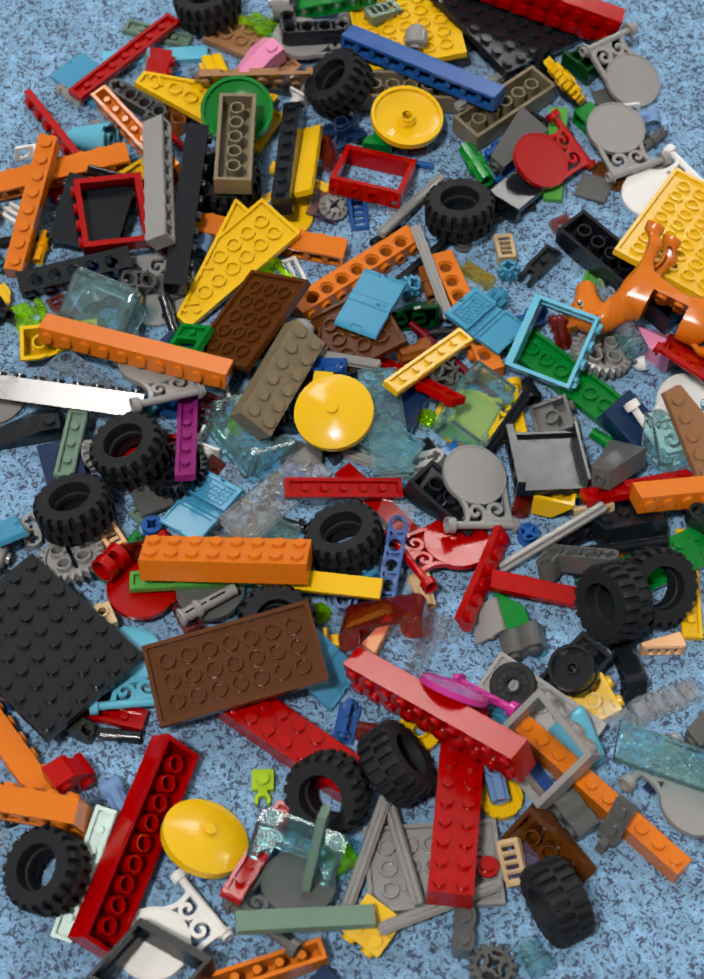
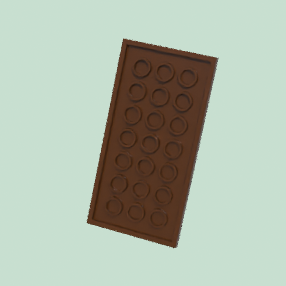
M308 599L141 646L161 729L330 682Z

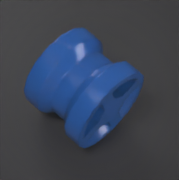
M150 515L143 519L142 532L144 537L146 535H156L159 531L163 530L159 517Z
M531 522L521 524L517 536L519 544L526 547L537 540L539 534L538 527Z

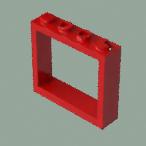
M347 144L329 177L328 193L400 209L414 179L417 160ZM350 164L402 176L403 179L398 189H392L340 176L346 165Z
M141 172L73 179V186L70 187L71 198H75L76 203H73L74 215H78V220H75L76 230L81 233L78 243L79 248H83L84 255L126 245L129 250L152 248L146 243L144 238L146 234L144 224L145 196ZM134 185L142 235L89 241L81 190Z

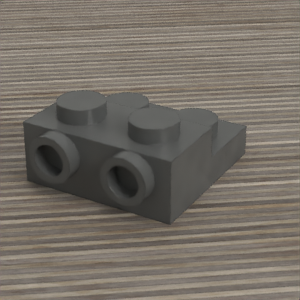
M566 393L529 406L535 432L572 430L574 421H577L578 427H581L578 416L573 414V411L576 410L573 399L569 400Z

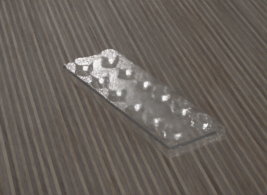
M303 447L218 516L217 522L234 537H260L305 500L285 499L283 479L285 477H332L333 472Z

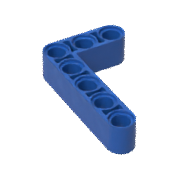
M395 515L390 519L379 577L383 578L384 583L391 582L394 588L389 592L382 589L381 600H368L370 604L365 609L358 606L361 600L359 598L348 597V603L340 605L338 604L340 596H334L333 601L336 608L341 611L387 618L393 614L408 534V521L404 516ZM400 521L405 526L402 530H395L393 528L394 523ZM392 542H399L401 544L399 550L393 551L389 548ZM389 562H395L398 566L396 570L389 571L386 569V565ZM381 603H388L390 609L387 612H381L379 610Z

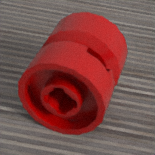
M111 543L103 551V554H99L91 562V567L100 579L110 582L118 575L119 571H122L131 562V558L121 545Z

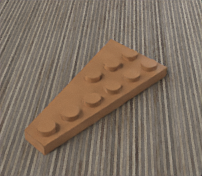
M240 14L238 20L234 21L232 26L226 27V30H220L216 34L210 33L203 36L202 43L243 59L250 47L267 36L252 23H247ZM286 57L287 61L278 67L280 71L289 69V67H296L297 71L302 70V65L289 57Z
M289 67V69L280 71L279 68H249V72H240L239 68L223 72L222 69H198L194 75V82H200L201 85H209L225 77L238 75L255 79L265 88H269L272 91L286 89L287 92H290L289 88L291 86L298 90L313 74V67H306L304 71H297L296 67Z
M676 385L661 393V396L692 474L694 476H703L704 413L681 385Z

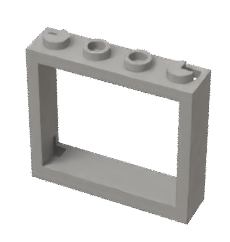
M538 688L502 725L513 731L542 702L583 752V755L546 792L542 790L530 773L519 784L537 809H548L602 756L595 746L596 743L592 739H588L584 734L585 729L571 718L572 714L569 709L558 702V696L553 694L550 689Z

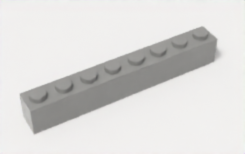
M162 114L143 121L142 130L143 193L145 196L144 224L146 232L144 238L146 243L156 251L176 243L171 123Z

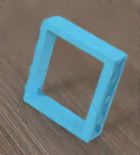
M535 293L504 365L507 369L572 393L573 388L576 389L579 384L580 378L578 376L581 370L584 371L587 366L588 360L586 358L588 353H592L594 350L595 337L600 335L603 324H601V318ZM542 306L592 324L567 383L517 365Z

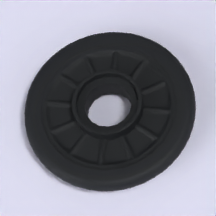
M504 663L493 672L490 678V693L509 703L516 701L523 704L536 691V678L531 669L522 663ZM513 679L517 680L519 683L518 688L514 691L508 690L507 683Z

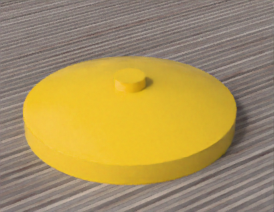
M402 85L389 88L378 95L372 105L370 118L375 133L384 142L401 149H417L430 144L438 137L443 124V111L439 102L427 91L414 86Z
M340 374L326 375L309 383L299 394L294 407V420L301 437L314 448L328 452L343 451L361 442L369 433L375 415L373 400L366 387L358 380Z
M189 799L177 803L168 811L161 824V843L168 857L185 872L204 879H220L231 875L249 845L247 833L239 819L225 807L204 799Z

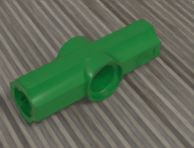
M467 141L462 143L458 151L465 162L469 174L474 176L476 180L481 181L483 185L492 186L495 178L489 170L484 156L478 153L472 143Z

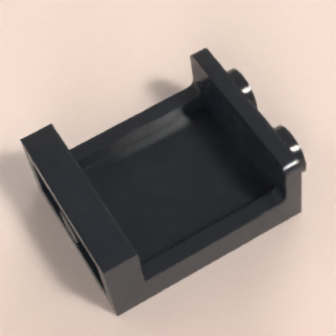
M513 171L491 189L495 195V211L516 223L520 220L521 212L533 202L538 204L541 201L544 189L530 185L517 172Z

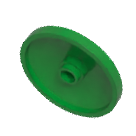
M238 75L229 76L217 81L207 90L201 103V118L203 125H209V133H213V139L216 140L220 93L256 94L255 142L263 137L270 128L274 114L272 99L267 89L255 79Z

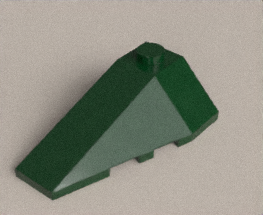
M417 301L393 309L390 313L401 332L413 331L408 326L412 320L420 327H433V325L438 327L440 305L437 301Z

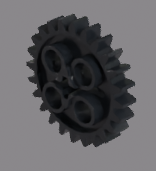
M175 443L169 453L168 462H165L164 470H160L159 476L155 479L152 478L149 480L150 483L147 484L150 491H154L155 495L160 493L162 498L166 494L169 498L173 494H176L177 498H179L182 492L187 495V490L189 489L194 492V486L200 487V481H205V475L209 474L208 468L210 466L207 456L197 446L196 480L175 481Z

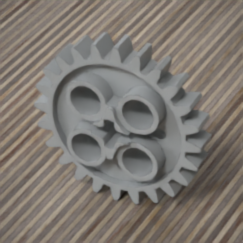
M614 331L611 334L606 332L605 334L596 335L594 350L592 353H588L586 358L588 362L585 370L589 371L588 375L595 373L596 378L602 375L604 379L609 375L613 379L614 375L620 377L621 373L626 374L633 360V351H630V345H626L627 340L621 341L622 336H614ZM579 332L577 337H574L570 348V355L573 356L572 361H577L588 336L585 332Z
M98 536L92 542L88 541L81 546L73 545V547H69L78 568H74L65 545L60 547L46 542L47 548H41L42 553L38 556L40 561L67 585L69 582H73L76 585L77 580L83 583L84 577L92 578L91 573L95 572L91 567V562L99 554H103L105 549L102 540L100 541Z

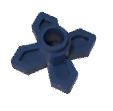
M352 112L348 116H338L335 118L334 123L322 126L324 137L326 139H333L331 146L337 155L344 151L349 141L360 144L367 137L363 127H356L358 122Z

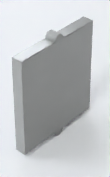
M496 597L482 604L476 621L473 624L472 628L477 645L490 639L493 640L495 636L506 630L498 598Z

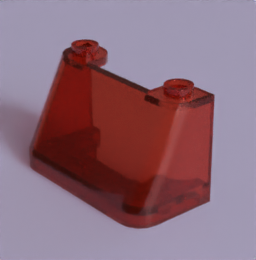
M411 593L384 598L380 601L373 600L347 606L343 613L338 636L340 652L361 646L362 637L369 634V629L400 624L402 634L409 639L425 637L433 633L426 598L420 593Z

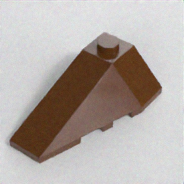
M533 803L528 806L501 837L502 839L520 838L524 856L527 853L537 858L538 861L550 855L562 857L574 869L582 883L597 870V867L547 809H537Z

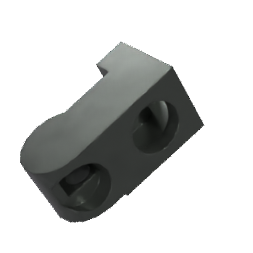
M79 716L59 734H65L88 745L91 743L98 727L93 722Z

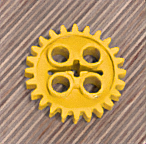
M550 56L543 61L544 65L548 68L547 72L555 80L554 82L561 91H565L572 100H576L579 105H582L587 99L571 73L565 70L558 61L555 62Z

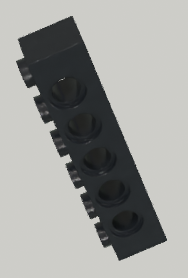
M126 245L16 272L22 298L34 300L41 295L50 296L58 291H71L78 286L93 285V283L110 278L112 280V278L120 277L124 271L134 269L129 249ZM111 263H117V266L114 268L108 267ZM93 267L99 268L96 272H90ZM74 272H80L77 277L71 276ZM56 276H61L59 281H53ZM37 281H43L40 286L34 285Z

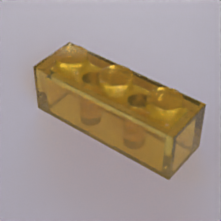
M469 260L461 267L464 277L488 291L496 284L497 277Z

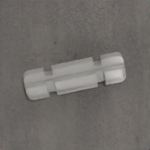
M62 83L55 86L56 93L62 94V97L71 103L75 102L74 105L77 107H82L85 104V101L80 103L69 95V88Z

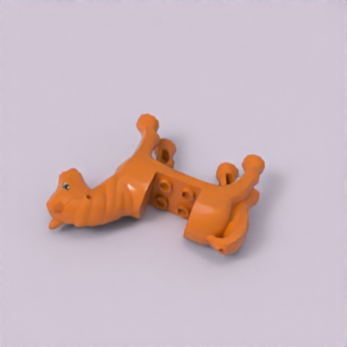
M647 220L644 227L648 236L645 252L637 267L625 278L616 293L605 302H602L597 295L595 285L590 280H584L578 283L575 299L571 306L599 316L602 321L601 324H603L600 334H605L623 326L626 322L640 321L651 300L655 299L657 304L664 307L667 305L673 308L672 311L679 315L685 314L675 333L674 339L683 344L690 345L699 357L704 358V346H699L704 343V297L697 298L687 295L662 278V275L676 264L678 260L676 250L682 242L677 237L667 233L663 235L661 240L660 236L665 228L658 222ZM663 248L661 260L654 266L655 259ZM566 315V319L569 322L566 326L569 328L568 333L579 330L589 334L592 324Z

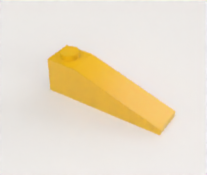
M97 319L81 320V322L98 326ZM40 324L20 326L21 362L43 360L67 349L39 343L38 327Z
M577 494L536 495L533 497L531 514L552 518L571 510L574 507Z

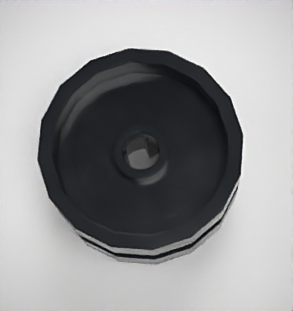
M575 643L565 644L552 653L548 662V674L552 682L566 696L573 698L583 697L591 693L598 685L600 668L590 651L584 646Z

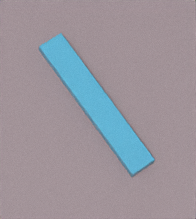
M207 45L161 48L172 50L173 57H176L175 64L201 63V57L208 55ZM151 49L129 67L146 66L147 59L150 58ZM103 51L102 63L117 51Z

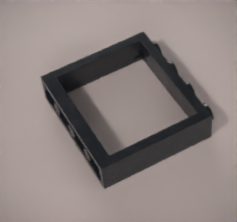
M140 917L86 977L87 979H110L143 941L194 968L195 972L188 979H210L216 972L212 956Z

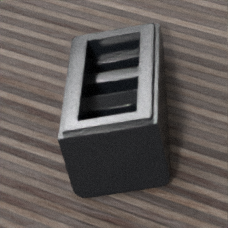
M549 44L542 45L531 57L538 70L553 82L554 79L552 76H549L543 61L549 56L555 61Z

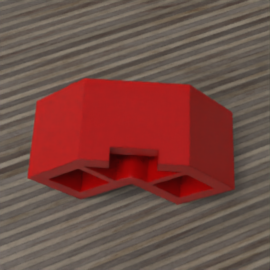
M151 47L146 71L172 75L171 67L174 68L176 57H173L172 50Z
M81 753L74 754L73 758L61 755L41 768L45 780L52 789L59 791V794H67L74 787L78 793L83 790L87 791L97 781L96 772Z

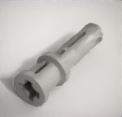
M230 583L228 586L200 601L193 600L190 605L182 609H176V615L181 624L187 626L191 620L203 617L206 611L239 594L234 583Z

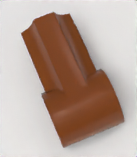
M167 105L172 132L176 136H183L186 132V115Z
M421 338L415 344L396 350L399 364H408L433 346L431 338Z

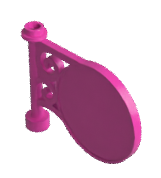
M422 672L419 678L420 682L427 687L459 702L479 708H486L488 704L496 705L505 710L507 717H510L522 705L516 701L509 703L468 682L466 676L462 673H456L450 678Z

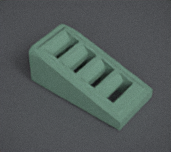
M388 0L363 8L364 17L374 27L403 12V9L395 0Z

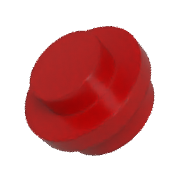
M483 856L477 861L476 870L480 876L492 878L498 873L499 863L492 856Z

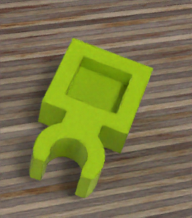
M252 769V793H257L254 798L255 806H259L260 799H266L267 807H270L271 797L268 792H274V769Z

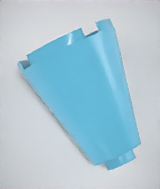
M110 121L73 127L67 133V136L74 145L85 151L120 142L119 129L115 128V122Z
M580 705L571 711V718L585 729L584 734L588 739H592L596 743L595 746L602 755L592 765L594 768L604 761L602 757L605 753L583 705ZM558 721L547 729L557 741L578 759L583 755V752Z

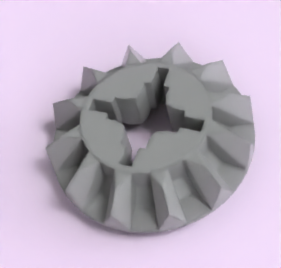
M328 193L320 199L319 210L330 220H340L348 211L347 202L343 200V197ZM337 203V207L330 209L331 204Z
M91 439L83 440L81 446L83 462L89 470L95 471L96 469L89 457L90 443L93 442Z

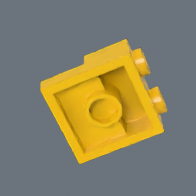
M602 671L600 672L598 685L591 693L576 698L568 696L605 722L624 712L622 706L625 705V702L620 694L615 695L612 687L615 686L609 675L605 676Z
M367 893L359 905L374 904L376 928L340 931L344 933L341 936L351 945L354 942L362 947L360 952L371 959L373 956L379 957L397 932L396 930L386 935H380L377 923L394 917L397 914Z

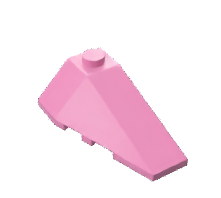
M263 37L250 47L237 68H239L240 72H249V68H278L287 61L285 49L273 37Z
M626 322L623 326L609 331L610 334L614 331V336L616 337L621 335V341L627 340L626 345H630L631 349L641 356L645 355L649 362L663 372L667 373L675 365L674 362L660 353L655 356V353L652 351L658 341L661 343L665 342L668 335L632 322Z

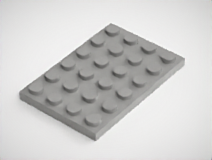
M496 818L479 819L476 864L481 857L492 856L498 861L499 870L492 878H484L476 870L474 886L496 877H500L503 881L496 841H498ZM433 822L402 824L425 905ZM383 825L366 872L367 892L395 914H400L417 907L412 906L389 825ZM368 826L362 828L363 840L368 829ZM504 888L474 900L472 906L474 908L504 907L506 905Z

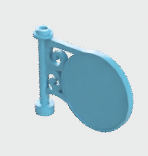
M131 626L116 628L142 653L141 646L159 641L152 633L142 628ZM145 661L111 689L112 694L109 701H97L89 708L90 716L98 715L100 710L155 706ZM146 686L150 687V688H145V693L142 691V688H143V687H146ZM127 690L131 692V696L127 700H117V696L120 699H126L128 697Z

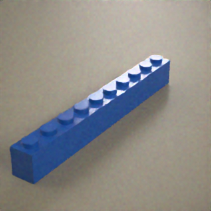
M351 25L341 35V48H351L365 60L493 112L504 101L505 86L366 29Z

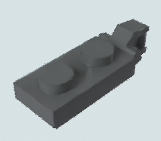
M622 795L617 796L598 830L597 837L600 840L594 850L601 855L605 851L607 852L609 847L614 848L621 841L639 809Z

